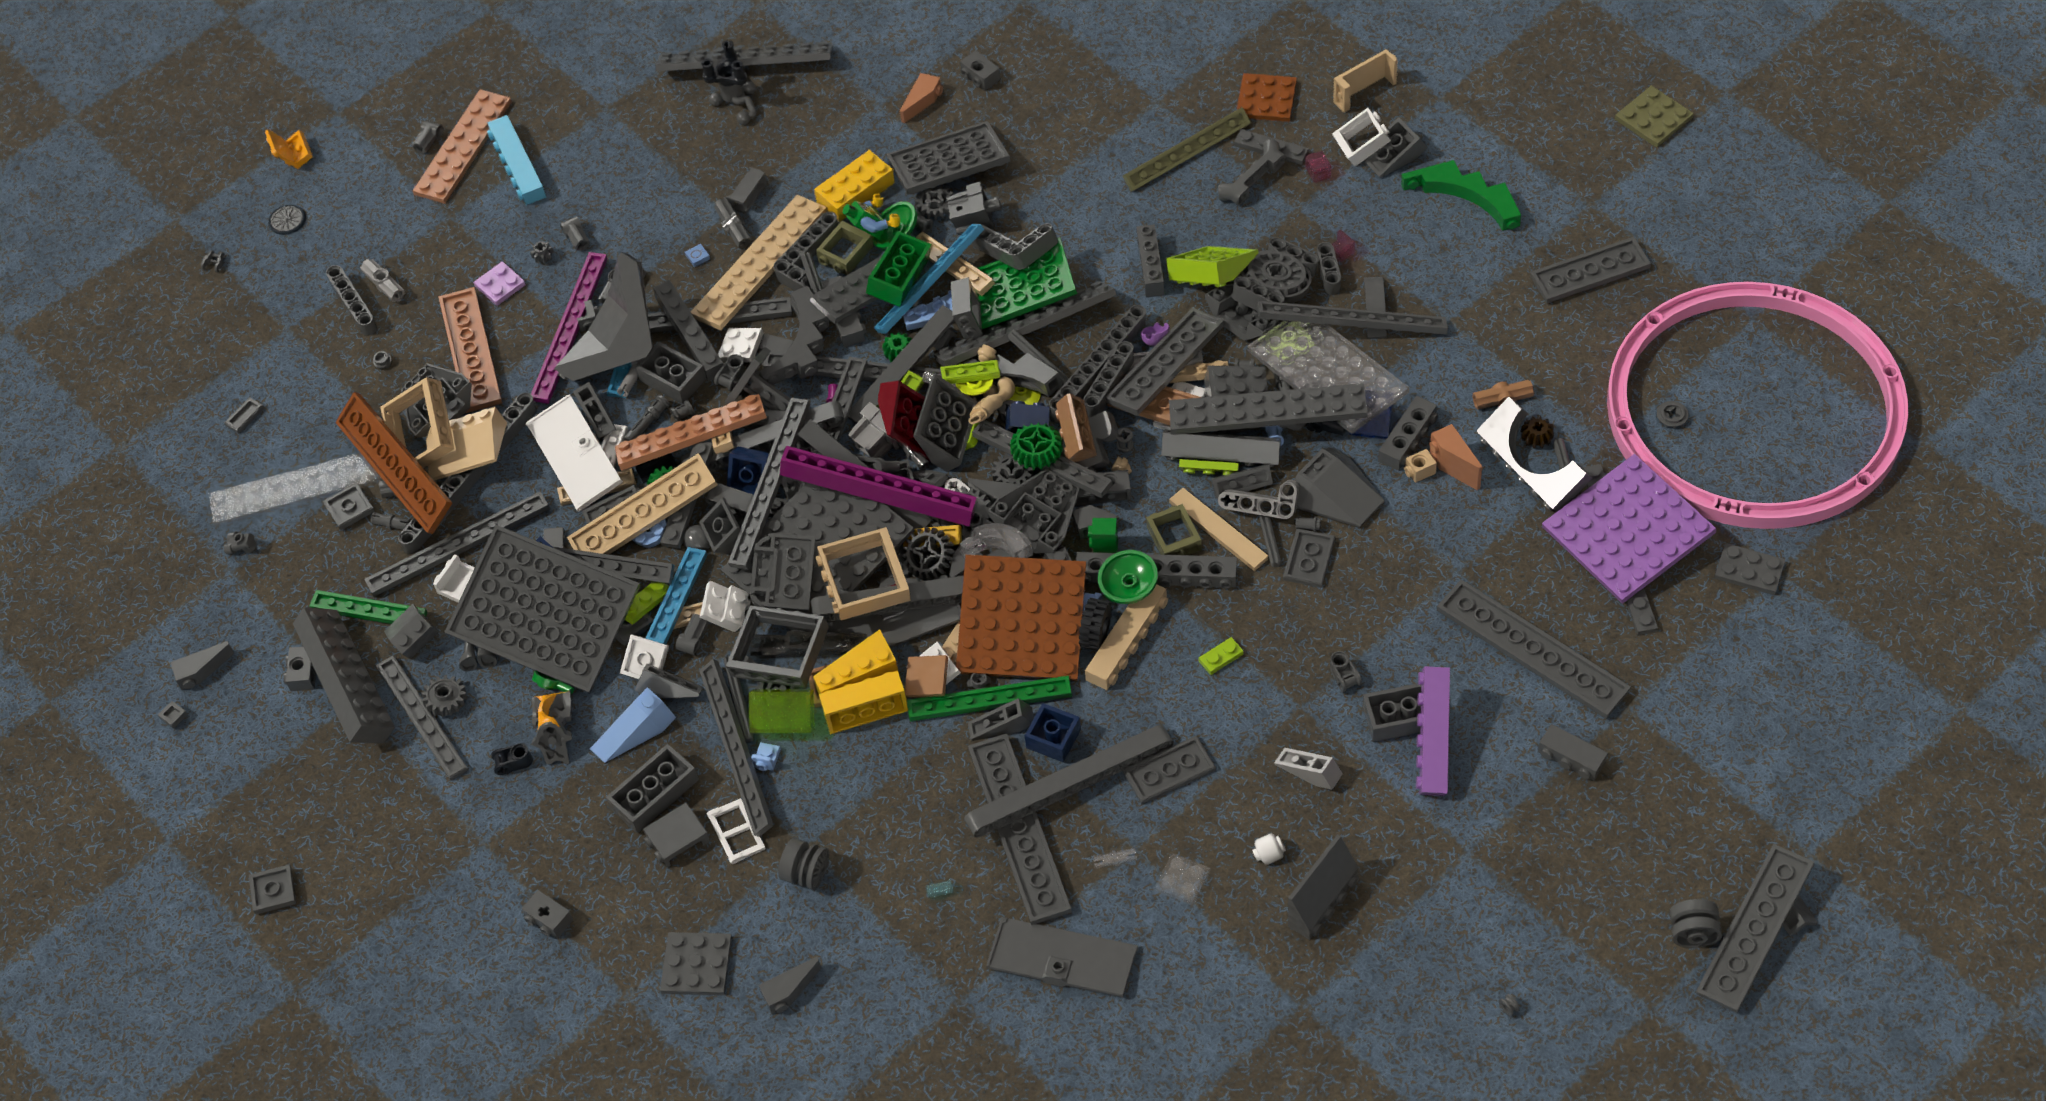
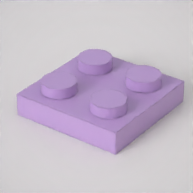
M500 262L473 282L475 287L496 306L525 286L524 280L503 262Z

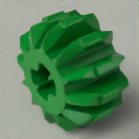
M900 332L897 335L891 333L890 337H885V342L882 345L885 358H889V361L892 363L912 338L908 337L906 333L901 335Z

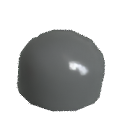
M693 525L685 532L683 541L685 550H687V547L707 551L711 547L701 525Z

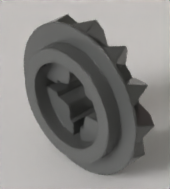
M1667 401L1658 407L1656 417L1659 419V423H1663L1665 427L1672 426L1675 429L1676 426L1682 427L1687 422L1688 410L1679 402ZM1675 411V416L1670 419L1669 415Z

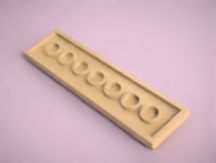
M698 453L568 536L567 539L574 550L609 555L718 484Z

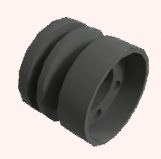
M797 838L790 839L780 859L778 868L779 879L792 884L799 880L801 887L807 886L808 889L816 890L820 886L828 867V848H819L816 844H812L809 847L807 841Z

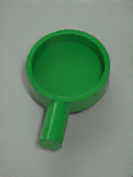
M536 670L533 673L532 681L543 689H559L563 692L570 691L571 694L574 692V688L563 683V681L548 677Z

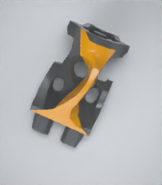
M559 690L555 694H547L545 692L532 697L533 728L538 727L536 736L532 740V746L538 747L542 751L546 764H552L555 761H563L565 764H569L566 742L572 740L573 737L570 731L565 730L564 725L566 722L571 721L572 710H574L570 691L563 692ZM549 744H555L556 748L551 749Z

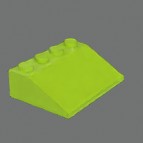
M1206 246L1166 258L1169 280L1177 281L1178 284L1189 282L1190 285L1202 283V286L1215 284V287L1226 286V282L1233 281L1259 252L1257 249Z

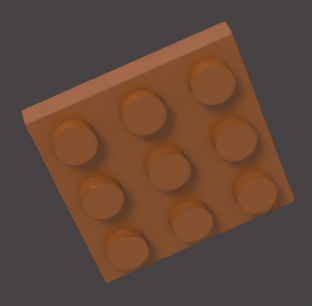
M1243 73L1237 109L1243 107L1250 119L1290 122L1297 77Z

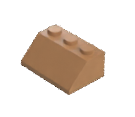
M1071 393L1066 394L1056 403L1057 410L1055 411L1056 417L1061 424L1060 435L1066 446L1064 447V453L1073 462L1097 456L1085 402Z

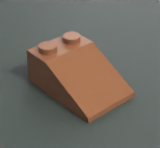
M1451 424L1431 433V442L1429 443L1430 454L1436 461L1437 467L1476 490L1480 489L1482 465L1454 426Z

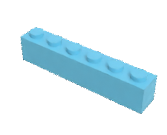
M505 115L487 122L490 129L487 130L490 140L495 141L492 143L496 152L500 151L498 155L501 163H506L504 168L507 175L512 176L510 180L513 187L518 188L516 192L519 199L524 200L525 204L528 205L546 198L543 186L508 116Z

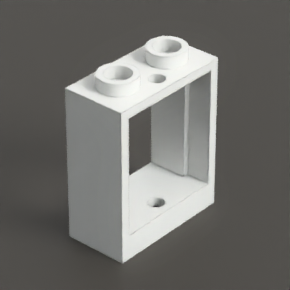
M1369 108L1332 133L1344 154L1354 166L1360 164L1391 141L1387 135L1390 133L1384 124L1381 125L1379 123L1381 121L1380 116L1376 111L1372 113ZM1373 122L1379 134L1354 151L1347 140Z

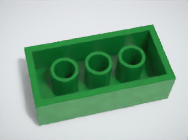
M897 231L868 277L866 293L900 307L927 264L932 244Z

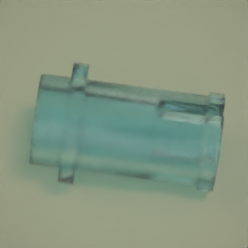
M951 880L935 884L929 882V885H926L928 898L932 897L935 899V896L953 893Z

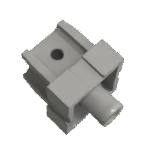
M869 402L860 412L862 418L848 435L853 439L857 449H860L869 457L882 458L892 447L897 450L900 446L897 444L898 441L887 435L880 409Z

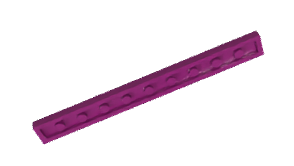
M588 253L531 392L534 402L550 403L560 378L559 372L554 368L573 346L580 329L577 319L584 317L586 314L584 301L591 300L608 260L606 254Z

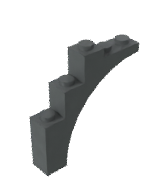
M808 286L791 292V306L799 321L798 333L792 346L775 363L760 370V377L771 385L791 378L798 374L800 379H803L818 372L817 359L814 354L823 350V337L819 332L829 328V318L810 302V297L813 293Z
M1026 353L1015 364L1001 355H997L995 360H998L1000 378H1010L1014 382L1015 387L1032 389L1049 397L1062 386L1059 373L1029 353ZM971 357L962 362L961 364L975 363L978 361ZM1000 378L993 379V385L997 387V381Z

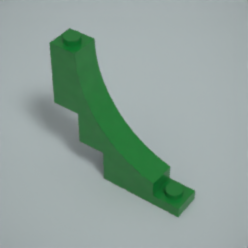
M1454 160L1402 174L1401 186L1403 190L1416 189L1421 186L1424 193H1441L1457 196L1487 211L1499 224L1502 231L1513 230L1520 226L1521 213L1505 182L1487 187L1480 171L1462 176Z

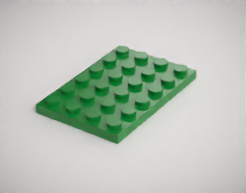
M1060 237L1058 238V243L1024 269H1015L999 260L977 268L995 282L983 296L977 293L981 302L982 329L1078 294Z

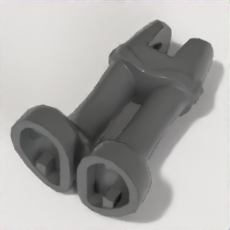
M464 642V653L459 659V667L463 671H472L477 668L474 645ZM478 647L477 658L479 664L484 668L495 666L497 664L496 655Z

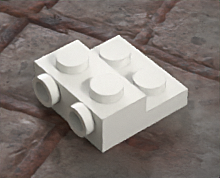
M710 581L706 585L700 618L736 632L742 627L746 617L744 615L745 610L750 606L751 599H748L749 594L733 585L726 588Z

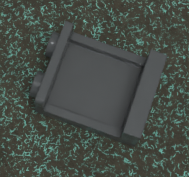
M684 803L643 829L646 835L643 838L649 849L652 847L655 849L654 855L660 864L664 862L667 868L671 866L669 861L693 845L701 842L704 846L710 842L707 831L687 803Z

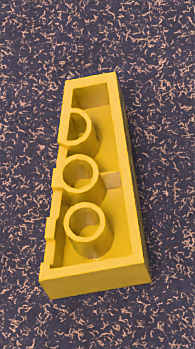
M879 629L814 675L813 679L818 694H821L827 690L838 689L847 684H854L867 678L881 676L886 672L898 671L896 659Z

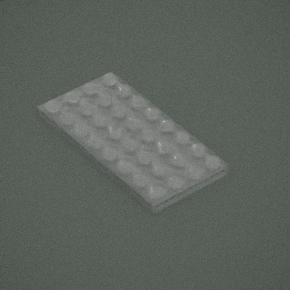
M1283 321L1247 346V351L1294 389L1364 383L1368 418L1335 420L1351 434L1409 393V387L1328 324Z

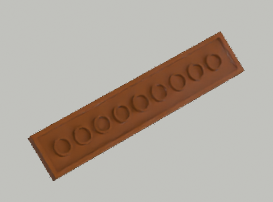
M353 392L335 423L427 533L433 534L452 505V501L362 395Z

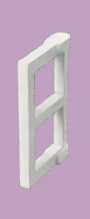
M741 798L707 812V816L731 864H735L765 850L761 838L753 834ZM739 808L746 823L723 833L716 817ZM750 829L757 845L733 855L726 839Z

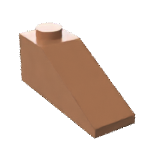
M920 73L900 109L901 122L906 123L934 103L938 96H941L943 86L939 77Z

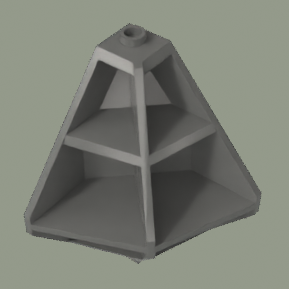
M620 253L617 258L609 294L589 330L554 368L559 372L558 375L565 380L570 379L583 382L597 373L646 358L653 349L647 314L642 262L630 254Z

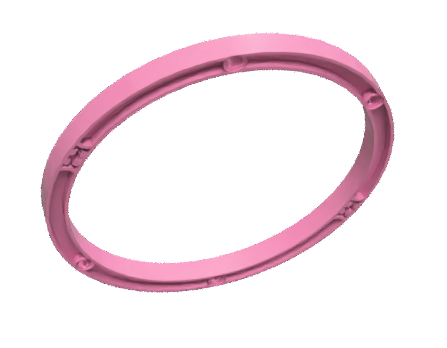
M1730 282L1710 285L1691 290L1662 303L1642 318L1625 337L1612 364L1608 385L1607 408L1609 422L1616 443L1625 459L1627 460L1633 454H1636L1704 518L1745 528L1777 529L1803 526L1825 520L1853 507L1880 485L1890 472L1898 457L1908 420V398L1905 383L1897 363L1881 339L1861 320L1839 305L1807 291L1771 283ZM1762 307L1802 316L1839 335L1870 366L1880 384L1886 405L1887 425L1884 439L1876 454L1858 474L1833 490L1815 497L1784 503H1755L1712 494L1688 483L1667 469L1650 452L1638 435L1628 409L1627 382L1639 355L1652 340L1670 326L1688 317L1715 309Z

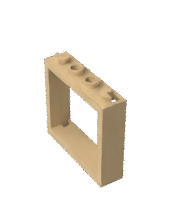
M428 377L380 407L384 423L406 447L399 413L425 397L434 446L415 457L423 468L455 449L441 381Z
M887 527L817 547L819 556H816L818 567L822 566L823 568L821 571L823 582H828L829 586H826L829 598L833 597V611L835 614H839L840 620L911 601L909 587ZM882 546L898 589L842 604L828 561Z

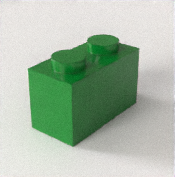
M1092 518V526H1088L1089 548H1093V553L1118 552L1117 518Z

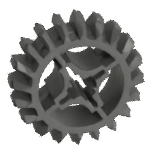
M925 527L924 532L921 529H917L918 535L912 533L911 537L913 539L906 540L909 544L908 547H903V550L907 551V553L902 555L903 558L907 559L903 562L905 566H909L907 571L913 572L912 575L916 578L919 577L921 580L926 578L927 580H933V576L938 578L940 573L945 575V568H951V565L948 564L949 561L952 562L954 560L950 555L955 553V550L950 549L954 546L952 542H949L950 537L948 535L944 536L945 532L942 530L938 531L934 527L931 530ZM936 541L941 546V554L937 552ZM931 552L935 555L930 554V556H926L923 553ZM916 554L920 556L921 567L917 564ZM939 560L937 564L932 567V564L935 561Z

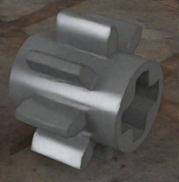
M539 241L532 245L533 251H530V254L536 263L545 264L552 260L551 254H554L553 247H550L549 242Z

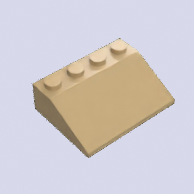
M497 408L483 409L480 412L450 420L455 449L428 465L429 476L435 481L497 462L507 425L506 420ZM431 427L426 440L427 450L434 446Z

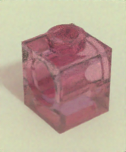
M1323 151L1305 156V168L1314 183L1331 177V165Z

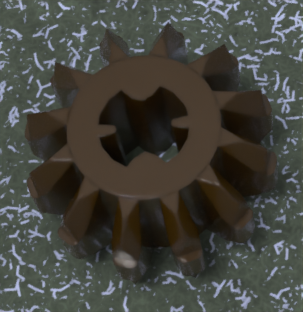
M1532 416L1531 420L1526 419L1520 431L1522 441H1525L1526 446L1533 444L1534 449L1537 445L1541 449H1543L1544 444L1549 446L1554 438L1553 424H1549V419L1542 420L1541 416L1538 419Z

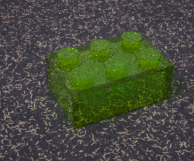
M753 689L749 692V733H811L814 731V689Z

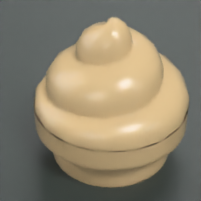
M983 344L982 348H979L977 351L979 361L995 360L997 351Z
M1118 456L1111 470H1128V474L1132 473L1128 459Z

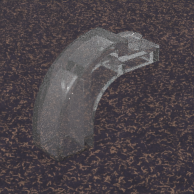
M990 523L973 528L974 536L968 537L960 543L961 554L964 558L966 555H975L989 548L1002 549L1011 557L1028 558L1033 555L1031 542L1020 530L1000 523Z

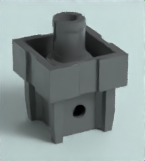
M980 182L966 185L967 191L947 198L950 213L949 219L952 221L957 235H962L971 224H981L994 231L992 212L1002 210L1001 201L998 196L988 199Z

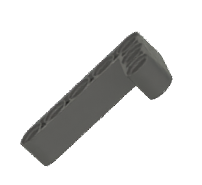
M825 212L777 259L773 267L776 279L780 283L794 291L808 286L812 292L806 271L802 269L804 265L801 255L810 252L813 258L817 254V248L838 226L835 213Z
M1050 223L1040 225L1019 242L982 225L984 230L972 242V245L983 253L1015 269L1021 270L1053 248L1058 243V238Z

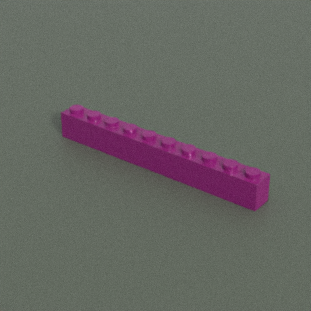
M786 446L780 462L781 476L970 527L975 512L977 500L975 496L798 448Z

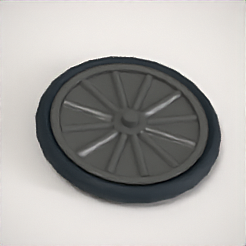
M284 205L272 212L268 219V225L276 234H292L304 225L306 214L299 206Z

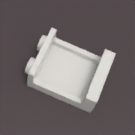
M454 554L434 580L433 585L437 593L459 602L475 567L461 562L459 556Z

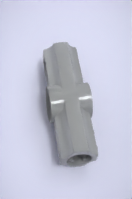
M367 259L360 267L361 271L376 285L378 291L383 292L392 302H399L403 299L405 290L389 275L386 269L381 268L373 259Z

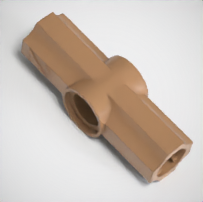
M1529 380L1512 384L1499 382L1491 389L1474 392L1472 398L1474 406L1478 410L1495 405L1500 406L1508 397L1515 401L1533 397L1534 391L1533 385Z

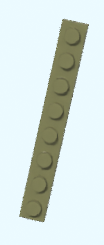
M1241 107L1122 176L1130 191H1134L1251 122L1244 108Z

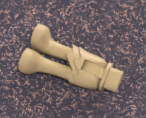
M1001 377L997 381V387L992 385L987 392L983 393L984 398L972 408L968 420L969 423L975 424L987 419L996 409L1003 405V402L1009 400L1015 392L1014 382L1008 377Z

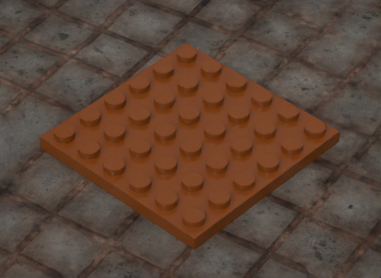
M966 555L956 667L961 672L960 674L972 675L977 673L986 674V676L1036 679L1069 675V681H1078L1080 657L1079 630L1083 617L1086 561Z

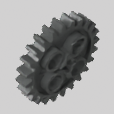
M963 487L960 493L977 497L975 512L970 524L972 531L969 532L965 525L932 517L933 521L936 522L932 526L961 525V528H963L962 545L969 541L979 545L978 539L985 541L986 539L983 535L985 533L991 534L988 527H994L992 522H990L992 519L987 513L993 504L985 494L982 495L980 490L976 492L971 487L968 492L967 488ZM980 518L977 523L973 524L975 519Z

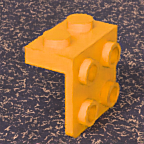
M269 129L265 131L266 140L272 149L271 153L274 157L282 159L288 166L298 169L313 157L302 131L298 130L287 140Z

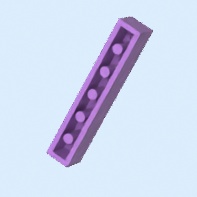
M1425 666L1422 672L1418 674V685L1422 686L1421 693H1418V705L1421 706V714L1417 716V726H1421V733L1417 735V747H1420V755H1417L1416 768H1420V776L1416 777V789H1419V795L1445 796L1448 792L1450 668Z

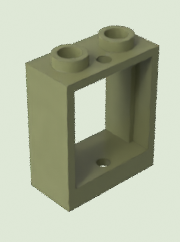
M841 221L817 248L818 261L823 266L833 268L837 273L849 275L874 246L872 235ZM841 238L857 245L845 260L830 253Z
M1183 504L1172 506L1167 510L1153 513L1146 517L1147 529L1161 555H1190L1202 550V540ZM1182 518L1191 537L1166 546L1157 526Z

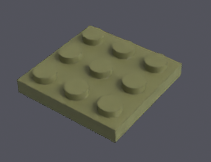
M1651 85L1615 115V120L1657 148L1690 121L1694 113Z

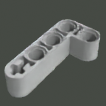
M1294 480L1285 481L1280 486L1278 497L1227 489L1219 495L1218 503L1222 508L1288 519L1297 509L1299 485ZM1285 485L1293 486L1294 493L1287 494L1285 492ZM1229 495L1230 499L1236 500L1239 496L1238 501H1231L1227 503V500L1224 499V497ZM1244 498L1251 499V507H1246L1243 504ZM1263 501L1271 503V510L1267 511L1262 507ZM1282 505H1289L1291 507V513H1284L1282 511Z

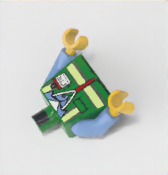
M874 194L873 201L871 202L866 201L862 203L855 200L852 205L846 204L843 208V214L846 215L855 227L878 239L888 226L898 227L900 225L898 214H891L890 221H886L876 209L881 208L884 198H880V194Z

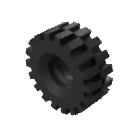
M1091 597L1088 599L1079 630L1080 647L1098 651L1107 638L1111 623L1110 618L1112 616V603L1110 601Z

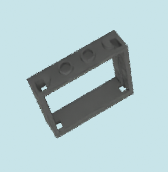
M749 606L726 667L731 677L806 688L829 626L824 616L817 614L785 611L781 608L771 609L764 606ZM759 622L814 630L800 670L744 662Z

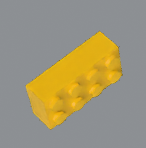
M868 150L814 189L816 202L826 206L827 212L835 213L837 220L841 222L847 218L843 214V208L846 204L852 205L855 200L862 203L873 199L874 194H880L895 183L893 169L872 151Z
M898 671L886 672L878 677L867 678L861 682L847 684L844 687L827 690L819 694L830 734L908 711L905 691Z

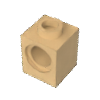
M1425 449L1406 458L1404 471L1407 477H1411L1416 483L1436 474L1437 463L1429 451Z

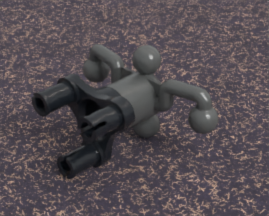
M725 40L722 43L724 50L723 58L718 65L713 67L711 59H704L702 61L703 79L706 83H718L720 93L714 92L709 96L711 105L719 106L723 100L737 105L746 103L749 112L740 111L736 116L739 124L746 125L750 119L756 116L757 112L752 99L749 96H745V94L752 95L756 91V86L753 82L747 81V74L744 72L743 63L738 61L733 41L729 40L728 43V40Z

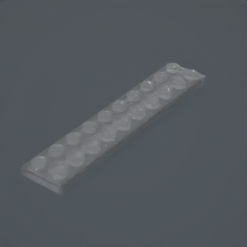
M361 453L208 493L213 524L215 527L329 497L355 483H358L359 487L362 488L377 484L383 479Z

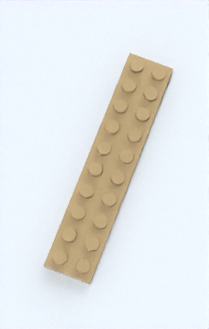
M796 195L691 311L693 317L700 322L722 330L771 276L777 259L822 214L827 212V207Z

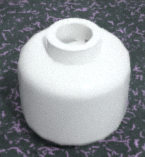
M1272 833L1255 841L1256 848L1252 850L1256 860H1262L1265 865L1282 859L1283 852L1286 851L1279 835L1275 836Z

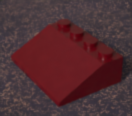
M899 380L880 383L878 404L887 435L930 461L913 437L925 396Z

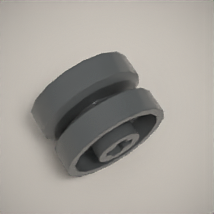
M1691 899L1679 902L1671 907L1669 914L1673 926L1672 937L1675 944L1685 948H1702L1720 941L1722 931L1721 925L1718 922L1720 917L1716 903L1705 899Z

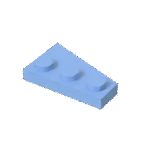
M951 290L943 297L937 296L933 298V302L927 305L920 304L908 310L903 315L907 331L924 327L942 305L952 311Z

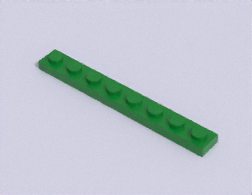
M1068 675L945 694V696L907 700L911 722L996 709L1018 698L1029 704L1072 697Z

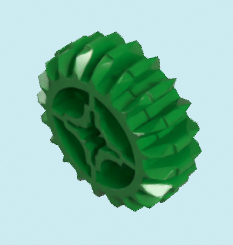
M1039 422L1037 425L1030 423L1028 427L1023 425V428L1017 429L1016 434H1013L1012 440H1010V452L1014 461L1018 462L1019 466L1024 465L1026 469L1032 467L1035 470L1036 467H1040L1042 470L1045 465L1050 467V463H1056V460L1060 458L1063 450V442L1058 430H1055L1053 426L1048 427L1047 423L1041 425Z

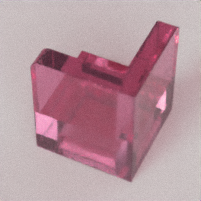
M1342 230L1337 231V241L1332 243L1336 259L1341 263L1355 253V241Z

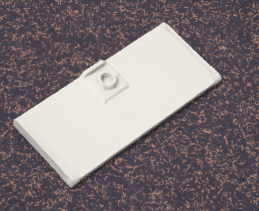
M570 394L526 422L527 427L532 432L577 512L584 510L623 482Z

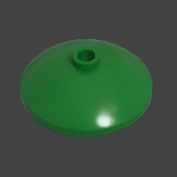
M905 201L898 202L881 213L886 221H890L891 214H898L900 225L898 227L888 226L879 239L872 236L873 244L877 248L887 249L897 231L911 235L917 222V210L911 203Z
M1124 550L1111 555L1104 561L1098 572V584L1103 595L1109 600L1120 604H1131L1143 600L1151 594L1158 581V570L1153 559L1137 550Z

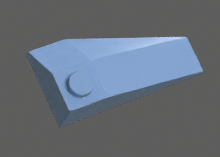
M647 687L597 740L590 750L606 763L650 738L659 735L676 717L664 702Z

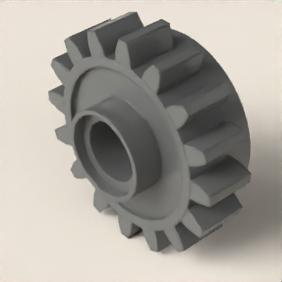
M444 675L443 679L436 676L437 681L429 680L430 686L424 685L425 692H421L424 707L426 706L427 711H432L434 716H451L455 712H459L461 706H465L464 700L467 699L465 685H462L461 680L456 681L455 676H452L450 679H448L447 675Z

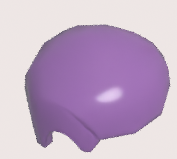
M1157 322L1153 327L1142 329L1141 339L1148 346L1155 347L1170 331L1168 323L1160 326Z

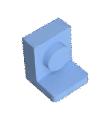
M760 742L757 753L752 754L751 757L754 767L761 771H773L781 750L780 746Z

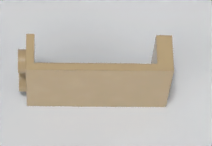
M1386 49L1335 77L1333 102L1345 113L1350 110V96L1384 77L1395 85L1398 63L1396 56Z

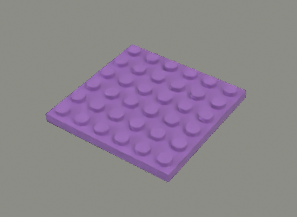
M1633 454L1542 523V527L1622 604L1716 533V528L1636 454Z

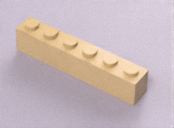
M1156 584L1154 590L1146 598L1127 606L1086 668V681L1105 690H1108L1110 685L1116 683L1118 673L1121 669L1124 670L1126 668L1129 656L1137 651L1141 638L1144 639L1148 633V627L1151 623L1154 624L1156 622L1160 609L1166 607L1168 602L1166 588Z

